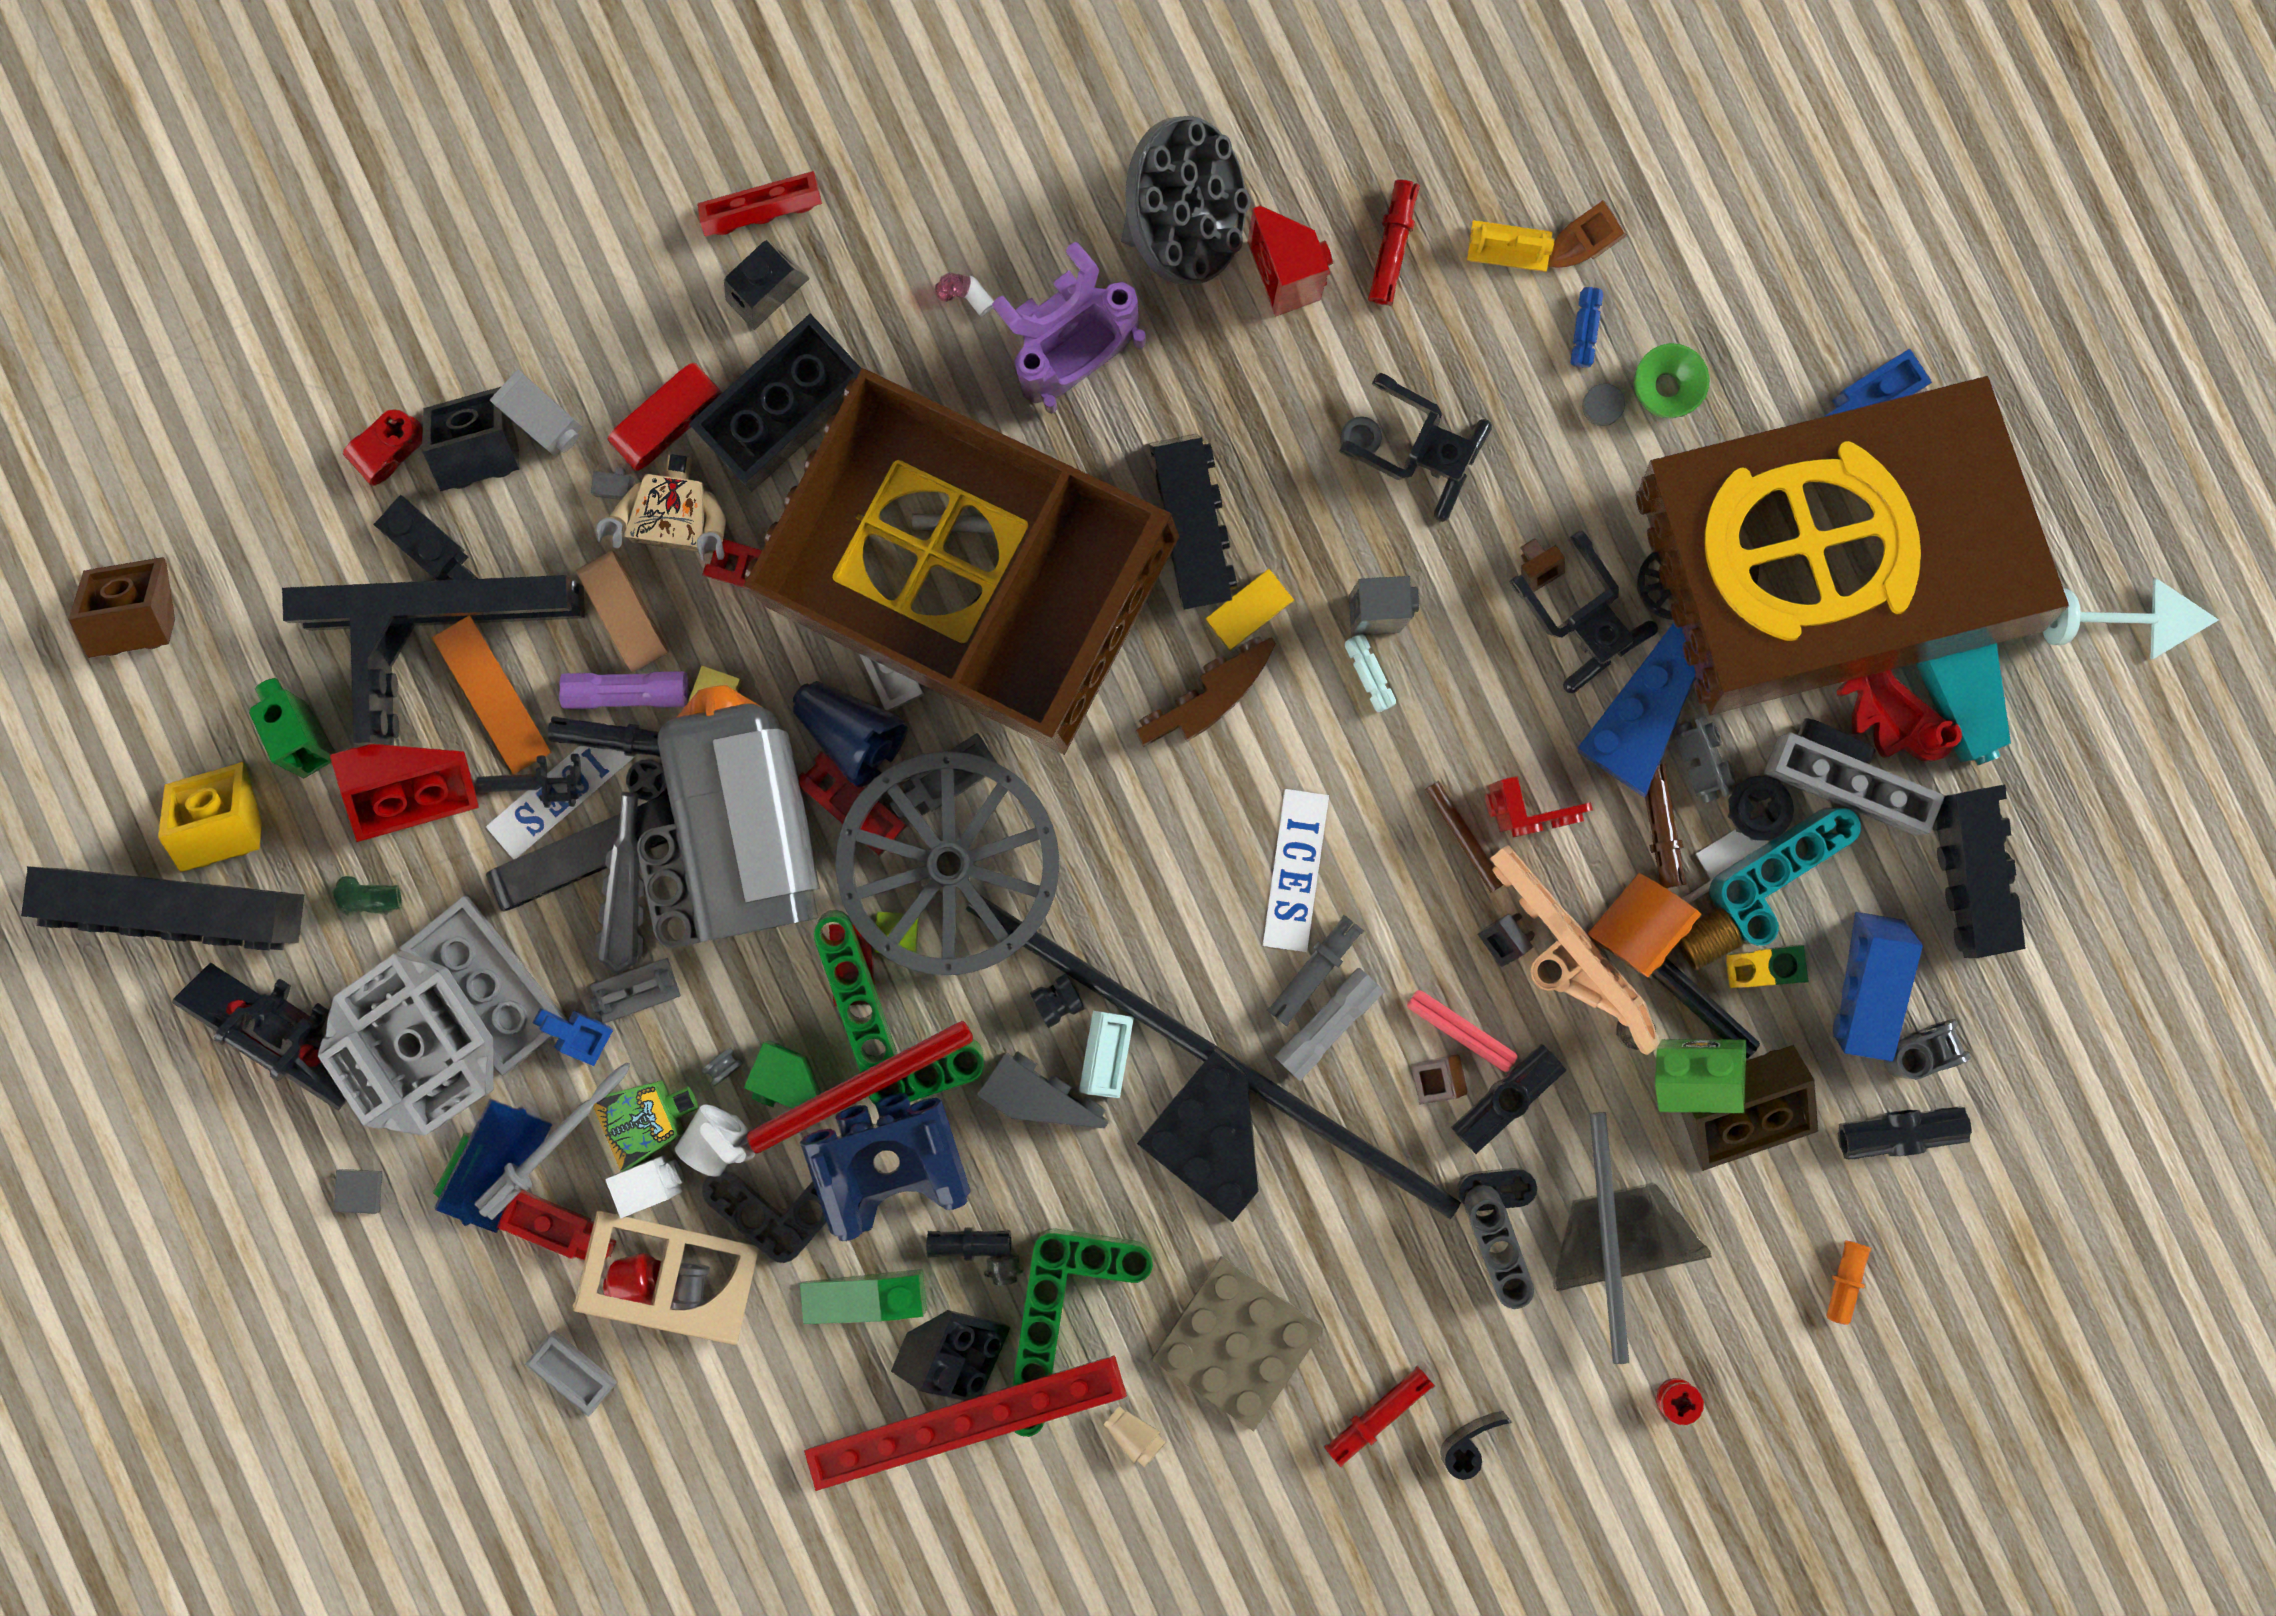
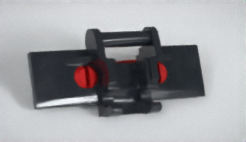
M210 962L173 998L172 1003L216 1031L214 1041L221 1045L229 1044L271 1072L270 1077L276 1081L281 1080L285 1076L338 1111L347 1102L318 1057L322 1039L325 1038L318 1031L324 1026L329 1009L317 1003L312 1009L311 1016L286 1001L291 985L281 978L276 981L270 996L267 994L262 996Z

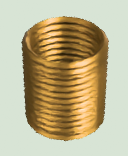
M1718 908V910H1713L1710 914H1706V916L1696 920L1690 932L1681 938L1677 945L1689 965L1693 969L1699 970V968H1703V966L1714 962V960L1721 958V956H1725L1728 952L1742 947L1743 940L1731 916L1723 908Z

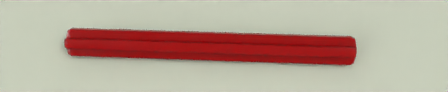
M960 1021L754 1128L746 1136L750 1148L754 1153H761L953 1053L973 1041L972 1032L964 1021Z

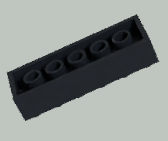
M27 866L21 916L37 918L36 926L78 928L79 931L119 933V935L134 937H161L162 940L199 941L202 944L218 946H243L244 941V948L284 950V943H299L305 894L73 869Z

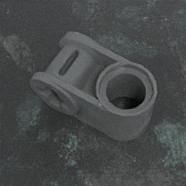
M1950 1019L1931 1025L1921 1030L1920 1033L1900 1040L1894 1061H1883L1887 1071L1894 1077L1917 1080L1938 1071L1961 1065L1972 1057L1968 1051H1964L1955 1030L1958 1026L1956 1019ZM1907 1050H1910L1915 1058L1914 1065L1909 1071L1902 1064V1057Z

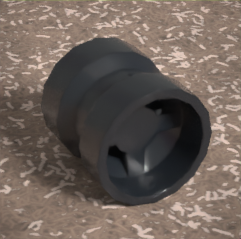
M1067 973L1056 978L1054 984L1048 988L1039 987L1030 992L1048 1028L1059 1023L1062 1016L1068 1013L1075 1015L1085 1009Z

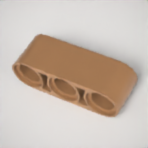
M613 550L576 570L620 655L632 672L669 653L662 635L629 574Z

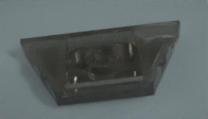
M1649 1183L1614 1191L1621 1277L1712 1257L1708 1247L1701 1242L1689 1227L1687 1221L1671 1205L1669 1199L1657 1184ZM1597 1195L1576 1199L1572 1202L1553 1280V1287L1556 1291L1605 1281Z

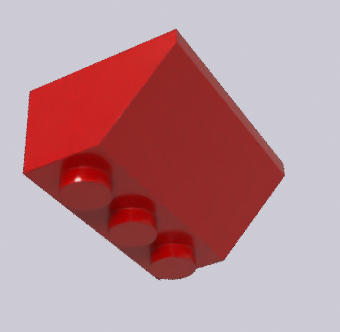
M1261 205L1253 208L1247 243L1275 317L1320 301L1324 286L1327 285V276L1330 275L1328 266L1333 264L1332 255L1326 241L1319 242L1315 230Z

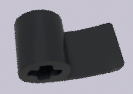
M1504 1411L1494 1412L1477 1418L1446 1438L1441 1446L1440 1455L1448 1472L1453 1477L1466 1480L1478 1474L1482 1466V1455L1471 1438L1486 1430L1512 1423ZM1461 1449L1463 1453L1466 1452V1455L1469 1458V1460L1462 1465L1459 1462V1460L1456 1462V1459L1453 1455L1455 1451Z

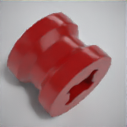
M1681 1378L1666 1380L1660 1385L1656 1393V1403L1659 1410L1675 1424H1692L1700 1418L1704 1410V1401L1701 1393L1688 1381ZM1683 1405H1688V1406H1685L1684 1408L1680 1409V1412H1678V1409H1679L1680 1407H1682Z

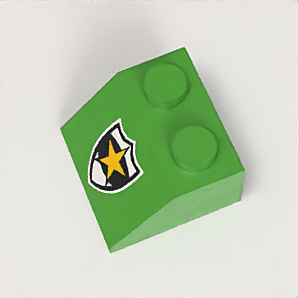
M1661 1039L1656 1052L1655 1088L1659 1112L1744 1113L1746 1040Z

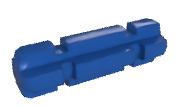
M1584 287L1580 292L1579 306L1581 309L1577 312L1573 343L1576 346L1572 349L1570 360L1571 365L1576 367L1588 368L1594 363L1595 349L1592 347L1597 342L1601 314L1598 309L1602 306L1603 290L1599 288Z

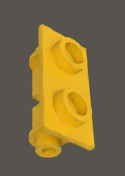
M1472 220L1467 261L1547 272L1549 255H1552L1554 246L1553 232Z

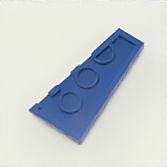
M1674 623L1577 748L1579 754L1644 798L1648 793L1657 767H1659L1673 729H1675L1680 712L1697 676L1694 665L1688 666L1684 657L1683 642H1686L1682 627L1677 628Z

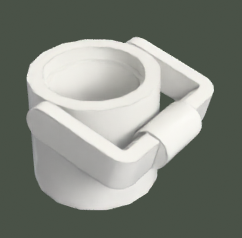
M702 1105L675 1147L676 1154L687 1165L705 1175L713 1177L720 1176L728 1164L734 1162L741 1163L755 1156L746 1138L750 1130L740 1118L711 1105Z

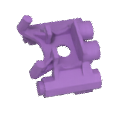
M1078 242L1070 244L1066 249L1067 255L1081 270L1078 272L1077 280L1070 270L1053 282L1058 293L1040 306L1036 304L1033 298H1030L1017 309H1014L1004 296L996 298L992 303L994 310L1010 330L1015 334L1023 335L1024 346L1014 360L1023 397L1033 403L1043 401L1045 410L1048 413H1054L1057 410L1055 397L1063 395L1123 351L1132 338L1136 348H1143L1146 344L1145 332L1142 329H1138V300L1135 288L1123 281L1110 284L1107 289L1094 288L1099 269Z

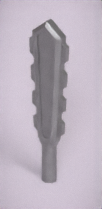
M634 792L621 793L619 833L614 841L613 848L609 849L606 854L605 865L610 869V874L603 878L602 893L607 899L600 904L598 921L603 924V929L597 932L595 951L599 953V961L616 975L637 963V956L643 952V935L638 932V927L643 924V907L638 903V898L644 895V881L638 876V872L641 870L637 852L638 841L635 837L638 794Z

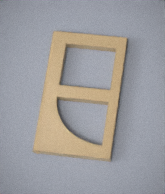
M597 1211L576 1299L573 1304V1311L736 1345L739 1341L759 1248L750 1244L630 1217L620 1219V1216L617 1214ZM612 1228L666 1240L651 1305L597 1294ZM685 1244L737 1255L731 1275L724 1286L711 1299L687 1310L670 1309Z

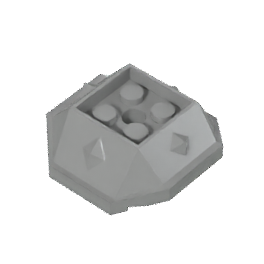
M400 951L391 955L333 997L327 1020L326 1036L322 1039L318 1057L363 1126L379 1129L385 1127L399 1132L425 1136L494 1090L493 1037L447 967L408 952ZM415 1036L419 1039L421 1047L416 1043Z

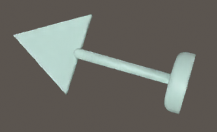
M2153 578L2152 613L2081 612L2077 596L2073 591L2063 588L2069 607L2043 631V635L2049 644L2065 645L2076 636L2080 622L2151 624L2150 659H2154L2217 622L2219 619L2162 581Z

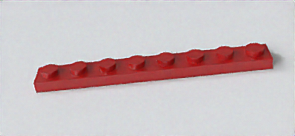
M1113 1355L804 1450L815 1491L1117 1401L1127 1397L1116 1357Z

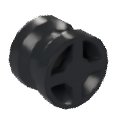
M650 759L640 760L629 768L626 776V785L630 792L638 794L639 799L651 801L668 795L663 765Z

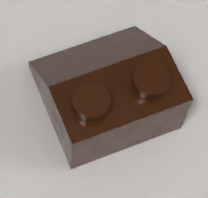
M164 557L83 570L68 620L88 658L103 655L114 656L121 652L144 648L155 649L169 644L175 622V614L167 563Z

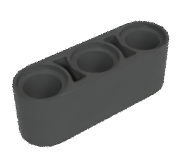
M1485 1185L1476 1186L1466 1195L1464 1205L1490 1280L1501 1304L1511 1309L1523 1308L1533 1299L1534 1286L1507 1210L1495 1189ZM1484 1204L1495 1205L1493 1212L1487 1216L1476 1214L1479 1207ZM1496 1242H1508V1246L1504 1251L1499 1253L1490 1252V1248ZM1513 1278L1521 1279L1518 1287L1510 1290L1503 1288L1508 1280Z

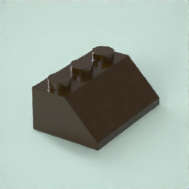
M1794 1045L1779 1050H1772L1746 1061L1744 1113L1681 1112L1702 1171L1818 1132L1815 1080Z

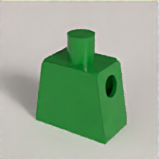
M276 678L268 679L258 684L255 691L261 702L252 706L249 714L271 762L303 779L332 763L330 755L336 752L306 701L286 689L283 690L279 680Z

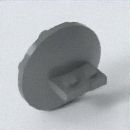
M1194 116L1167 118L1155 124L1138 143L1129 165L1125 192L1126 217L1121 242L1131 247H1137L1146 264L1157 275L1169 282L1180 285L1205 283L1218 276L1231 262L1235 253L1241 249L1246 212L1250 207V196L1245 189L1242 171L1232 149L1231 141L1215 126L1206 120ZM1239 215L1238 227L1234 228L1237 216Z

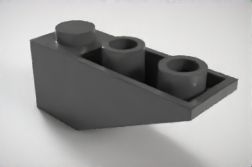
M1019 1051L1014 1056L1007 1052L1004 1054L977 1095L1011 1119L1105 1128L1109 1122L1108 1119L1103 1117L1106 1109L1088 1097H1085L1082 1102L1069 1094L1072 1088L1069 1084L1054 1074H1051L1046 1079L1034 1071L1038 1064Z

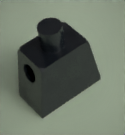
M766 240L725 277V300L755 330L810 278L782 248Z

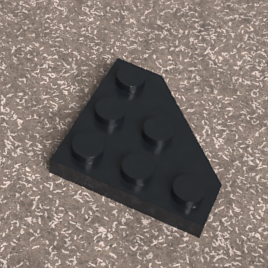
M1215 1048L1139 1139L1137 1144L1231 1222L1238 1217L1259 1192L1260 1187L1249 1100L1248 1074Z

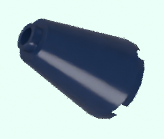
M815 681L810 685L808 683L802 685L793 697V713L846 779L858 788L867 786L882 772L877 767L884 759L891 763L905 741L908 727L903 724L905 721L900 716L819 681Z

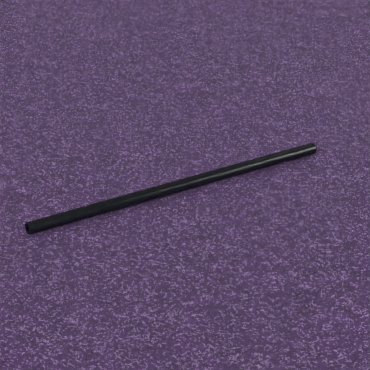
M981 896L1008 935H1011L1022 921ZM969 902L966 910L981 919ZM1038 931L1023 946L1204 1062L1211 1052L1217 1048L1248 1074L1250 1092L1447 1218L1451 1219L1457 1212L1461 1204L1459 1200Z

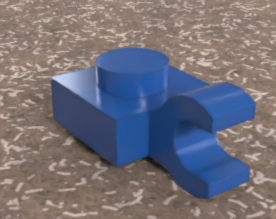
M540 1008L532 1022L540 1026L539 1029L558 1038L554 1047L559 1052L592 1066L596 1064L613 1032L609 1025L574 1010L568 1021L554 1013Z

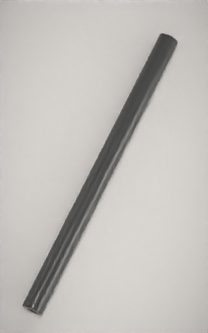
M1606 1112L1589 1113L1612 1361L1613 1364L1629 1363V1351Z

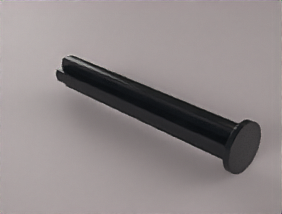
M1665 958L1663 964L1652 972L1651 975L1723 1040H1746V1059L1757 1051L1760 1046L1759 1041L1671 961Z

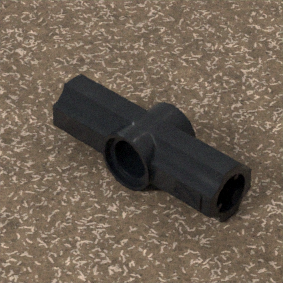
M1540 1044L1508 1075L1494 1083L1488 1093L1451 1126V1129L1477 1154L1515 1118L1524 1115L1529 1105L1567 1070L1552 1052L1543 1044ZM1512 1087L1518 1093V1102L1514 1108L1503 1110L1499 1105V1095L1504 1089Z
M1959 1106L1920 1112V1110L1888 1112L1882 1114V1118L1840 1123L1839 1132L1837 1133L1839 1147L1842 1150L1844 1159L1855 1160L1884 1154L1889 1156L1916 1155L1927 1152L1926 1148L1970 1142L1972 1128L1965 1107Z

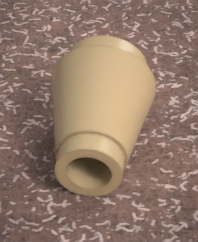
M1120 1406L1103 1425L1109 1430L1134 1464L1138 1461L1144 1468L1166 1443L1159 1436L1161 1431L1128 1411L1123 1410Z

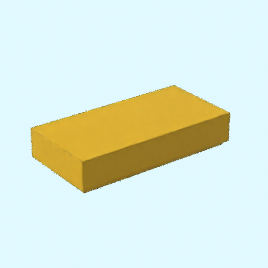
M1267 569L1234 595L1231 601L1225 602L1206 617L1205 621L1227 649L1232 651L1293 603L1294 599L1273 572Z

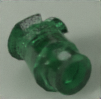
M344 876L337 880L336 888L332 891L335 905L338 910L347 916L349 912L353 911L387 915L393 910L402 908V896L399 885H359L355 877Z

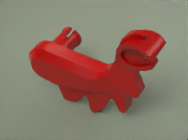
M1891 670L1845 681L1836 691L1840 697L1857 691L1858 696L1851 715L1852 734L1863 733L1874 724V744L1878 753L1883 758L1890 757L1904 749L1920 761L1932 762L1945 758L1952 748L1961 741L1962 731L1959 725L1951 726L1952 721H1946L1893 676Z

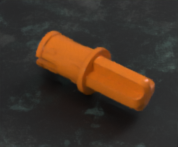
M1845 1240L1837 1275H1832L1831 1278L1835 1280L1826 1316L1830 1321L1848 1325L1852 1319L1859 1289L1865 1288L1862 1280L1872 1247Z

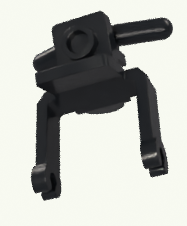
M1383 373L1376 374L1372 382L1373 386L1428 415L1405 462L1406 464L1402 469L1347 440L1343 442L1339 452L1351 459L1360 460L1396 480L1412 477L1418 466L1430 470L1433 477L1438 479L1440 476L1445 477L1448 480L1435 508L1434 517L1440 522L1447 521L1467 478L1465 471L1468 465H1473L1492 430V424L1487 419L1479 420L1468 439L1438 427L1442 412L1437 404L1397 384L1388 375Z
M1578 531L1570 538L1605 588V591L1571 615L1563 624L1558 627L1556 626L1522 575H1517L1509 581L1514 591L1524 599L1548 635L1563 638L1568 633L1574 632L1581 640V649L1585 653L1589 651L1592 658L1564 681L1563 688L1567 693L1577 692L1602 670L1611 665L1610 659L1618 654L1622 657L1658 632V625L1651 620L1644 622L1629 632L1611 610L1609 605L1619 597V586L1594 551L1593 544L1584 531Z

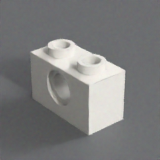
M668 1153L605 1179L620 1219L681 1193L680 1184L684 1183L683 1173L676 1160L671 1161Z

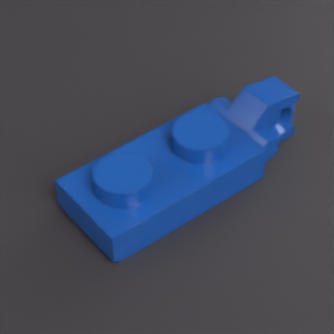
M1908 349L1842 390L1839 396L1832 400L1836 409L1825 416L1913 395L1930 385L1932 381L1911 349Z

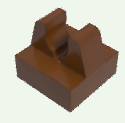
M1534 538L1520 547L1524 553L1521 555L1524 562L1521 565V575L1533 592L1565 574V557L1557 545L1545 551Z

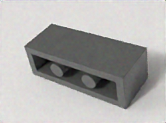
M1410 576L1358 579L1349 594L1351 636L1359 634L1400 633L1412 617H1414V612L1419 611L1418 588L1410 586Z

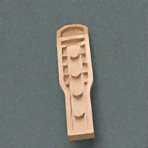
M1509 845L1500 849L1490 858L1496 865L1492 871L1506 887L1513 885L1522 896L1519 902L1524 910L1534 919L1539 916L1558 939L1532 963L1530 971L1533 982L1540 989L1565 992L1594 1008L1598 1007L1617 1017L1622 1025L1629 1027L1640 1052L1645 1055L1651 1053L1657 1048L1659 1043L1645 1001L1579 924L1561 907ZM1551 959L1560 965L1562 975L1559 980H1551L1544 975L1542 966L1545 960Z

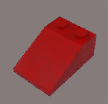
M368 744L330 755L356 842L479 808L464 751Z

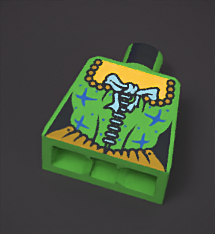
M661 1080L609 1093L605 1098L595 1103L593 1108L619 1169L623 1172L636 1166L683 1135L684 1129L679 1117L697 1110L698 1104L689 1086L669 1095L665 1084Z

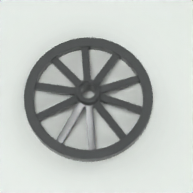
M935 752L923 754L902 761L881 773L860 793L844 820L837 843L836 877L838 889L845 910L855 928L874 949L886 958L911 970L927 974L960 975L972 973L998 964L1013 955L1033 937L1042 925L1053 903L1059 880L1060 858L1057 837L1050 817L1039 798L1024 781L1007 768L994 761L968 753ZM954 769L977 773L997 782V785L958 841H956ZM941 770L943 841L938 839L898 786L899 783L921 773ZM1009 790L1026 808L1035 828L969 850L968 848ZM888 792L929 846V851L861 830L869 812L884 794ZM1040 840L1043 860L1040 886L974 865V862ZM856 843H864L924 862L925 866L857 887L854 874ZM953 852L960 858L961 866L956 874L945 876L939 869V860L942 855ZM970 877L1036 898L1026 918L1011 935H1008L969 881ZM930 878V881L887 937L870 918L861 899ZM943 887L942 958L921 955L899 945L938 890ZM956 887L960 888L999 944L975 955L955 958Z

